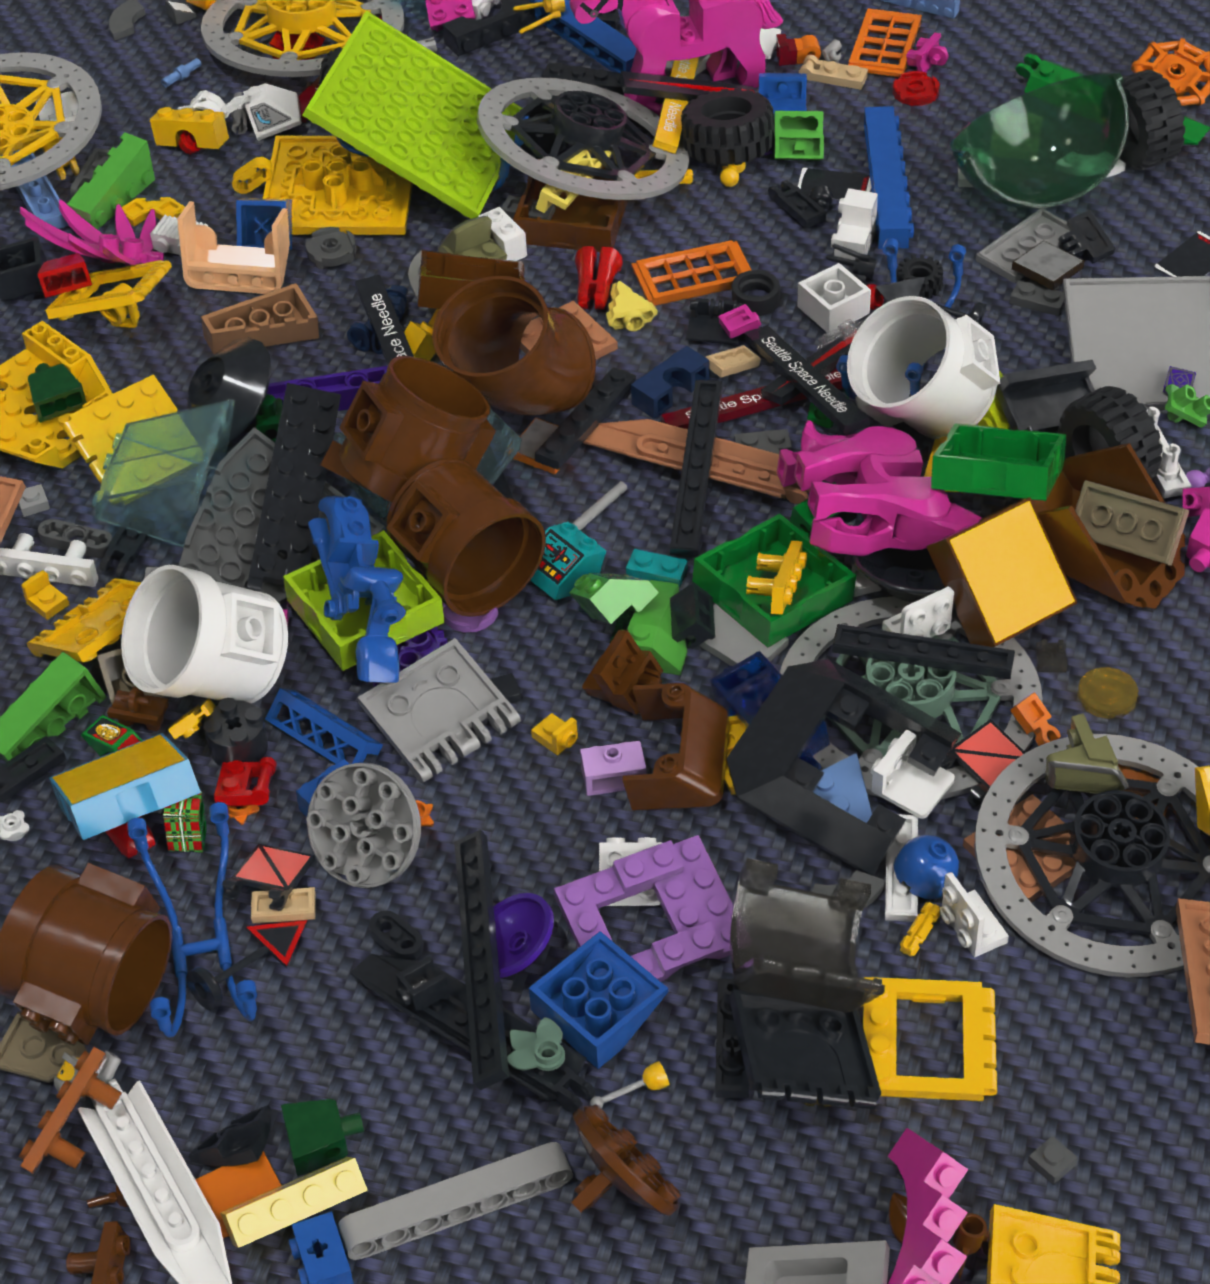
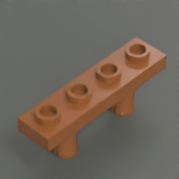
M93 1047L90 1053L87 1051L82 1053L74 1067L78 1070L72 1083L66 1080L56 1095V1098L61 1101L54 1112L47 1110L38 1124L37 1128L42 1130L35 1142L29 1139L19 1155V1158L23 1160L20 1165L21 1168L34 1174L44 1156L48 1157V1155L73 1169L77 1168L86 1152L61 1138L60 1130L81 1097L84 1098L86 1095L111 1110L119 1100L122 1092L97 1078L98 1074L96 1072L104 1061L106 1053L96 1047Z

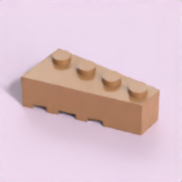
M297 283L201 316L203 336L213 354L232 341L247 337L263 342L265 347L319 338L318 317Z

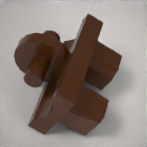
M134 686L130 692L117 691L114 703L109 707L107 714L109 718L118 719L119 723L124 726H131L136 722L145 724L147 730L157 732L164 721V714L169 703L168 699L144 695L142 690Z

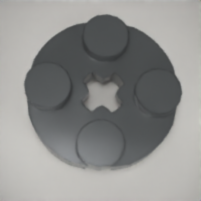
M339 227L321 228L313 232L312 238L309 241L307 239L305 243L307 257L315 263L318 269H327L329 266L349 264L354 261V254L356 252L355 237L348 230L344 233L339 231Z

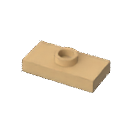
M745 345L705 357L709 359L710 370L720 378L759 367L761 358Z
M315 887L293 889L282 911L269 909V905L273 900L268 896L269 891L252 892V924L315 919Z

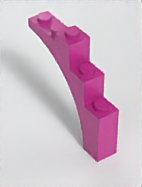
M906 1128L888 1155L898 1166L904 1179L907 1194V1222L903 1244L888 1284H950L967 1256L948 1242L968 1212L949 1198L968 1169L933 1144Z

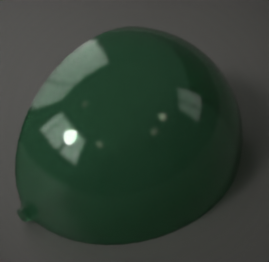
M1096 73L1066 79L1023 94L984 113L962 128L950 142V149L958 168L968 182L980 193L995 202L1014 208L1043 209L1059 206L1082 197L1108 176L1117 163L1126 142L1129 112L1126 95L1121 85V82H1123L1122 75L1120 73Z

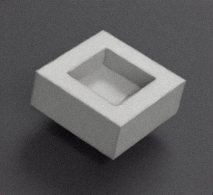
M42 484L28 487L24 490L19 501L23 517L50 509Z

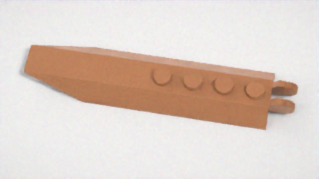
M651 419L599 423L597 428L583 443L682 471L688 429ZM715 438L710 479L779 498H787L794 504H799L808 499V493H810V489L801 491L797 482L790 486H782L777 475L779 454Z

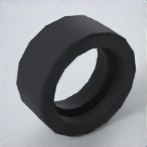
M761 270L741 273L732 283V301L737 300L742 305L746 304L758 316L769 314L778 307L780 302L779 280L773 274ZM758 289L764 290L769 294L752 297L743 293L748 290Z

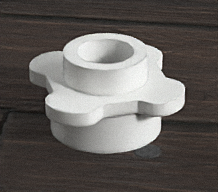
M16 810L13 813L0 816V838L2 840L17 841L23 838L29 831V825L24 822L25 814L23 811Z

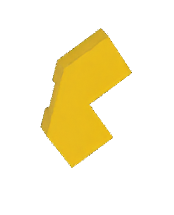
M160 197L158 201H146V198H136L122 207L133 227L145 221L151 209L155 210L156 218L161 220L165 214L167 216L170 215L172 218L174 216L178 218L185 206L171 197Z

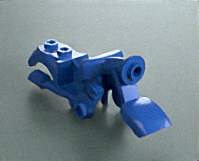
M326 496L320 500L318 508L328 518L330 534L326 518H314L308 522L312 542L318 548L331 595V600L325 601L324 615L331 620L341 621L346 613H354L359 609V597L367 598L365 605H371L366 635L359 639L355 651L358 679L366 682L397 683L399 682L398 648L394 639L388 637L390 625L400 621L406 614L405 608L394 597V592L398 590L403 580V574L399 570L392 568L374 567L379 543L378 540H372L369 514L362 504V500L352 496Z

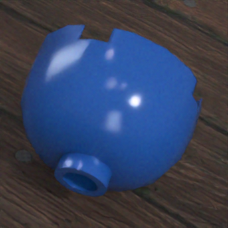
M920 835L910 839L895 857L894 871L900 883L904 880L911 887L909 892L924 899H938L943 896L942 888H944L945 874L952 872L956 878L958 877L959 859L956 851L944 839L934 835Z

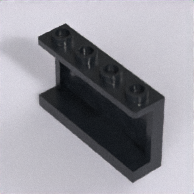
M1093 359L1005 374L1000 379L1001 384L997 385L995 394L1011 430L1058 433V427L1061 423L1060 418L1065 408L1075 400L1095 391L1089 378L1097 369Z

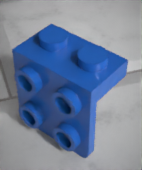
M759 73V93L769 100L773 106V113L774 111H807V74Z

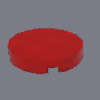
M923 71L905 72L899 75V79L896 80L895 78L893 81V95L896 100L910 106L927 105L935 101L939 96L940 83L936 77L932 76L931 78Z

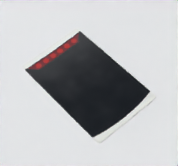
M802 168L798 187L807 195L811 193V189L815 186H827L833 193V199L837 200L845 198L848 188L866 192L871 190L870 175Z
M1198 231L1154 267L1172 277L1205 276L1210 272V236Z

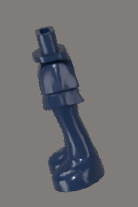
M390 285L389 288H386V291L400 322L408 301V289L400 285ZM367 319L365 324L355 322L350 326L347 331V338L354 347L367 352L372 343L373 351L377 354H383L369 319Z

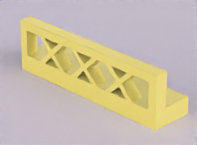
M586 149L567 161V163L598 169L603 167V164L597 158H591V150ZM609 150L604 151L605 154L610 158L612 152ZM561 170L570 174L590 179L594 177L592 175ZM546 184L540 192L536 209L545 213L552 204H555L566 210L579 194ZM562 192L566 193L567 198L565 200L559 197Z

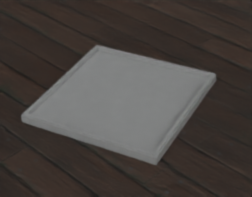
M1210 276L1063 279L1071 363L1093 359L1097 369L1089 378L1095 390L1105 386L1126 390L1127 394L1130 393L1137 397V401L1143 403L1148 410L1149 407L1166 410L1165 405L1168 401V394L1163 393L1169 367L1172 366L1196 372L1193 383L1196 397L1210 396Z

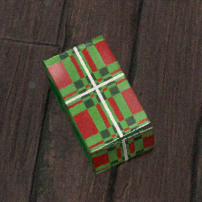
M202 791L197 795L164 808L163 816H172L163 817L168 851L203 853L207 824Z

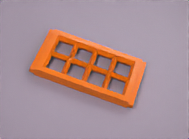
M868 8L848 65L867 68L868 73L899 77V75L905 73L907 67L906 55L910 49H913L921 25L922 15ZM872 21L887 22L889 23V26L885 27L871 24ZM902 24L910 25L911 27L910 30L901 28H893V25ZM868 32L886 34L884 38L867 36ZM890 35L907 37L906 41L889 39ZM864 44L879 45L881 49L876 50L863 47ZM885 48H901L903 51L902 53L885 51ZM860 55L877 57V61L859 60ZM882 58L899 60L898 65L881 63Z
M732 240L636 260V263H631L633 272L646 300L652 302L654 306L732 289L733 280L737 276L723 279L719 271L735 268L739 275L752 270L738 242H733ZM727 253L731 260L715 264L712 256ZM707 258L709 266L694 269L691 261ZM685 262L689 269L673 273L670 265ZM665 267L667 275L652 278L649 270ZM714 272L717 280L701 283L699 275ZM693 277L696 285L680 288L677 280ZM672 282L674 290L659 293L656 287L657 284Z

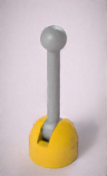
M660 1061L650 1064L645 1068L642 1079L603 1097L594 1096L590 1101L591 1106L597 1104L602 1108L604 1103L642 1086H646L651 1090H661L670 1086Z

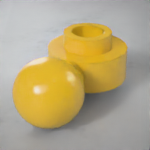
M742 162L739 165L728 164V166H722L723 171L720 174L721 183L726 187L735 186L739 181V173L743 172L746 168V162Z

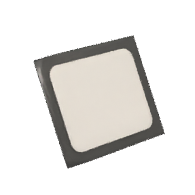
M165 1L167 15L177 25L197 17V14L186 3Z

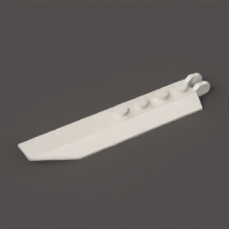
M115 1078L110 1080L108 1084L122 1092L112 1110L92 1098L95 1110L83 1107L77 1109L154 1256L178 1284H232L220 1223L141 1081H137L127 1094L121 1090Z

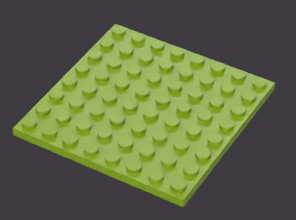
M366 10L302 115L312 123L321 126L333 136L347 142L356 150L373 158L377 163L386 166L398 176L407 179L421 190L430 193L442 203L451 206L470 219L477 218L480 215L499 177L501 157L486 143L477 124V112L480 102L491 88ZM513 102L504 109L502 114L513 116L523 108ZM505 130L508 136L514 142L516 134L512 131Z

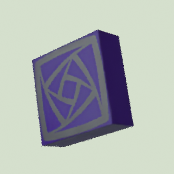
M1170 366L1163 393H1167L1166 386L1170 384L1179 388L1186 384L1193 387L1196 372Z

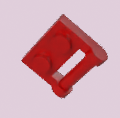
M263 757L259 762H242L238 760L223 762L214 793L215 803L222 802L227 806L266 804L270 797L268 789L270 779L277 767L276 761L271 757ZM252 777H258L257 785L252 790H249Z

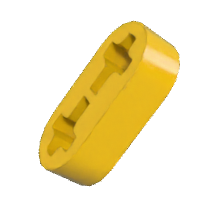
M256 157L239 168L233 174V189L238 193L247 194L269 180L272 174L271 161L265 157Z

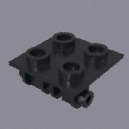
M696 297L695 300H690L691 313L686 340L737 344L739 336L730 339L719 324L718 316L742 306V303H738L737 300H724L723 307L722 299H719L718 306H714V299H711L710 306L709 299Z

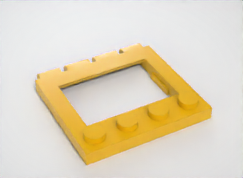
M158 260L89 273L92 285L60 294L46 309L48 319L58 318L60 321L72 318L76 314L141 302L172 268V264L169 261ZM142 277L131 291L90 297L98 290L101 284Z
M864 977L863 1029L881 1090L880 1096L984 1101V1096L996 1095L997 1071L994 1070L997 1067L996 1043L994 1042L996 1040L995 1014H993L995 1012V991L992 988H982V982ZM897 999L923 1003L963 1002L964 1079L896 1076Z

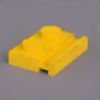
M207 698L201 707L199 705L176 720L168 731L174 739L181 735L185 739L200 729L199 727L203 725L201 723L202 718L205 715L207 717L211 715L216 707L211 699Z

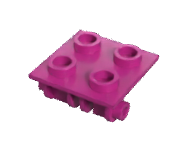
M425 0L431 30H436V32L443 30L442 24L461 16L476 20L472 0Z

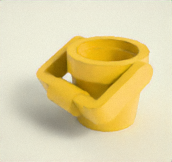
M120 283L102 295L131 291L132 287L128 284ZM138 302L132 305L99 310L114 327L135 328L140 317L137 306Z

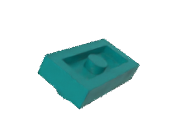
M634 549L626 566V574L649 581L657 580L676 583L680 587L688 569V560Z

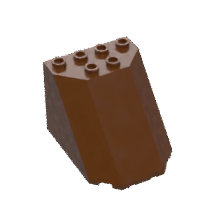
M1126 443L1064 458V467L1047 500H1031L1065 575L1120 603L1155 609L1160 604L1161 599L1165 598L1174 588L1175 583L1184 576L1185 564L1180 560L1181 548L1185 547L1184 533L1182 532L1171 566L1094 542L1075 511L1085 480L1165 503L1131 444Z

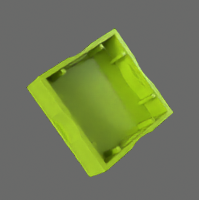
M384 530L372 535V540H378L379 543L374 567L392 568L399 570L403 574V580L398 590L394 592V597L405 608L406 614L400 621L390 625L388 637L393 638L396 645L443 624L442 598L426 579L410 566L404 553ZM317 560L283 576L287 601L339 667L344 671L356 665V646L359 639L366 635L371 605H365L367 598L359 597V609L354 613H346L341 621L331 620L324 615L325 601L331 600V595L321 560Z

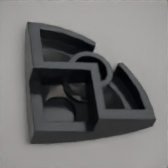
M267 1105L233 1120L231 1125L222 1129L218 1134L216 1132L211 1134L189 1154L191 1162L210 1166H236L258 1161L265 1148L270 1131L272 1115L270 1106Z

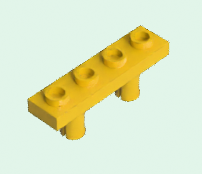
M791 540L789 548L783 556L758 553L756 570L777 572L778 574L774 579L752 576L747 578V595L754 594L772 597L771 614L783 615L786 605H791L793 593H796L797 582L801 580L802 569L806 567L807 553L802 552V541Z

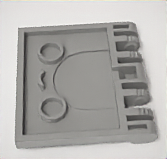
M456 638L400 671L399 682H382L358 697L359 705L422 784L433 777L431 770L435 774H439L443 770L441 763L432 753L439 748L446 761L453 765L458 762V759L448 744L449 741L458 755L464 758L481 747L477 736L483 743L491 741L490 732L481 721L488 718L492 727L499 734L507 731V727L512 728L521 722L520 716L514 707Z

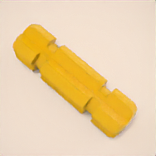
M931 902L924 904L920 910L921 913L917 915L907 931L908 935H905L900 942V951L903 954H907L910 957L916 955L920 948L919 945L923 944L934 926L932 923H935L940 916V907L937 904Z

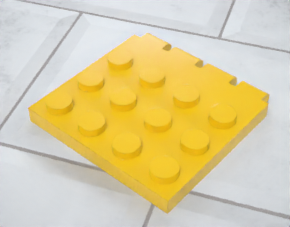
M154 374L70 414L69 421L62 425L71 441L76 442L75 447L85 462H91L89 468L99 483H105L103 489L113 503L120 500L127 503L210 460L209 454Z

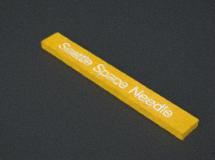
M699 57L673 61L670 77L694 79ZM664 98L653 147L673 154L676 153L682 131L681 115L689 101Z

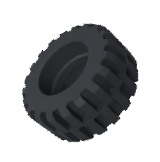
M1144 70L1116 79L1107 87L1103 96L1102 120L1105 123L1104 130L1108 135V142L1114 148L1115 155L1120 157V160L1125 162L1129 168L1135 170H1144L1173 160L1181 151L1185 140L1183 138L1185 134V126L1183 125L1185 120L1184 113L1181 112L1180 107L1182 106L1180 100H1177V93L1174 88L1170 87V82L1163 78V75L1152 70Z
M741 89L711 91L706 95L697 96L695 100L692 99L682 111L681 122L684 149L688 151L691 158L697 159L700 163L706 162L714 166L716 164L728 166V164L739 165L742 162H751L756 157H762L765 152L771 149L774 143L773 106L760 93L755 94L751 90L742 91Z
M1112 386L1100 387L1070 403L1060 418L1061 423L1058 427V433L1066 434L1064 458L1130 443L1152 479L1157 474L1161 465L1162 457L1160 455L1163 450L1162 444L1159 443V430H1156L1154 426L1155 421L1153 417L1149 416L1146 412L1147 408L1143 403L1137 401V397L1130 393L1127 394L1126 390Z

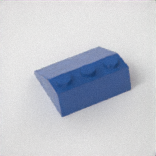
M601 931L529 987L531 1011L541 1020L547 1017L554 1021L561 1028L563 1039L581 1055L585 1056L597 1069L624 1048L668 993V987Z

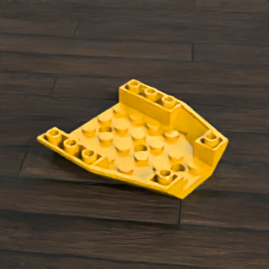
M40 321L22 333L26 349L0 365V389H6L4 391L0 390V451L35 463L63 469L80 458L81 454L75 447L76 442H72L71 439H63L69 436L62 425L69 421L70 414L113 393L90 354L44 321ZM46 363L50 367L64 364L81 383L87 403L82 405V408L40 423L37 414H32L36 413L27 377L35 373V368L39 364Z

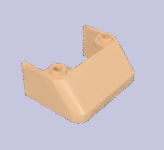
M188 202L177 219L183 278L187 285L195 289L266 294L281 289L284 283L290 247L287 209L282 208L272 225V232L268 233L264 240V248L217 244V236L212 228L205 225H196L194 202Z

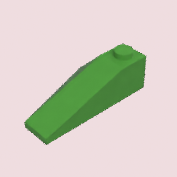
M650 580V583L659 593L639 613L634 612L627 630L641 650L651 651L663 669L662 673L681 676L687 656L686 639L679 642L672 639L670 598L679 592V587L676 583Z

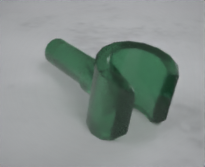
M626 609L616 619L615 629L609 643H611L618 630H623V626H629L633 611Z

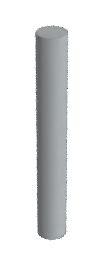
M622 481L617 483L572 524L576 525L579 530H582L627 490V485Z

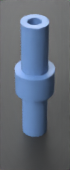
M195 58L186 65H179L173 69V73L161 79V84L167 88L178 80L186 79L189 77V73L201 67V61Z

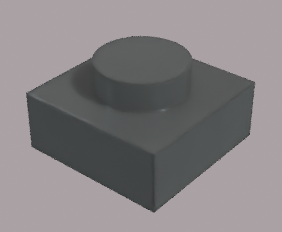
M1051 1136L1029 1155L1028 1164L1054 1185L1077 1165L1078 1157L1055 1137Z

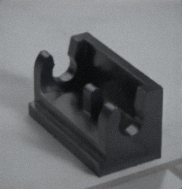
M693 582L670 598L672 639L679 642L687 636H694L695 639L688 642V647L695 648L706 640L715 638L713 597Z

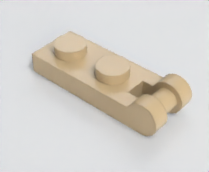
M807 55L799 70V74H807V80L862 90L868 77V69L856 65L839 64L834 61L818 60L814 55Z

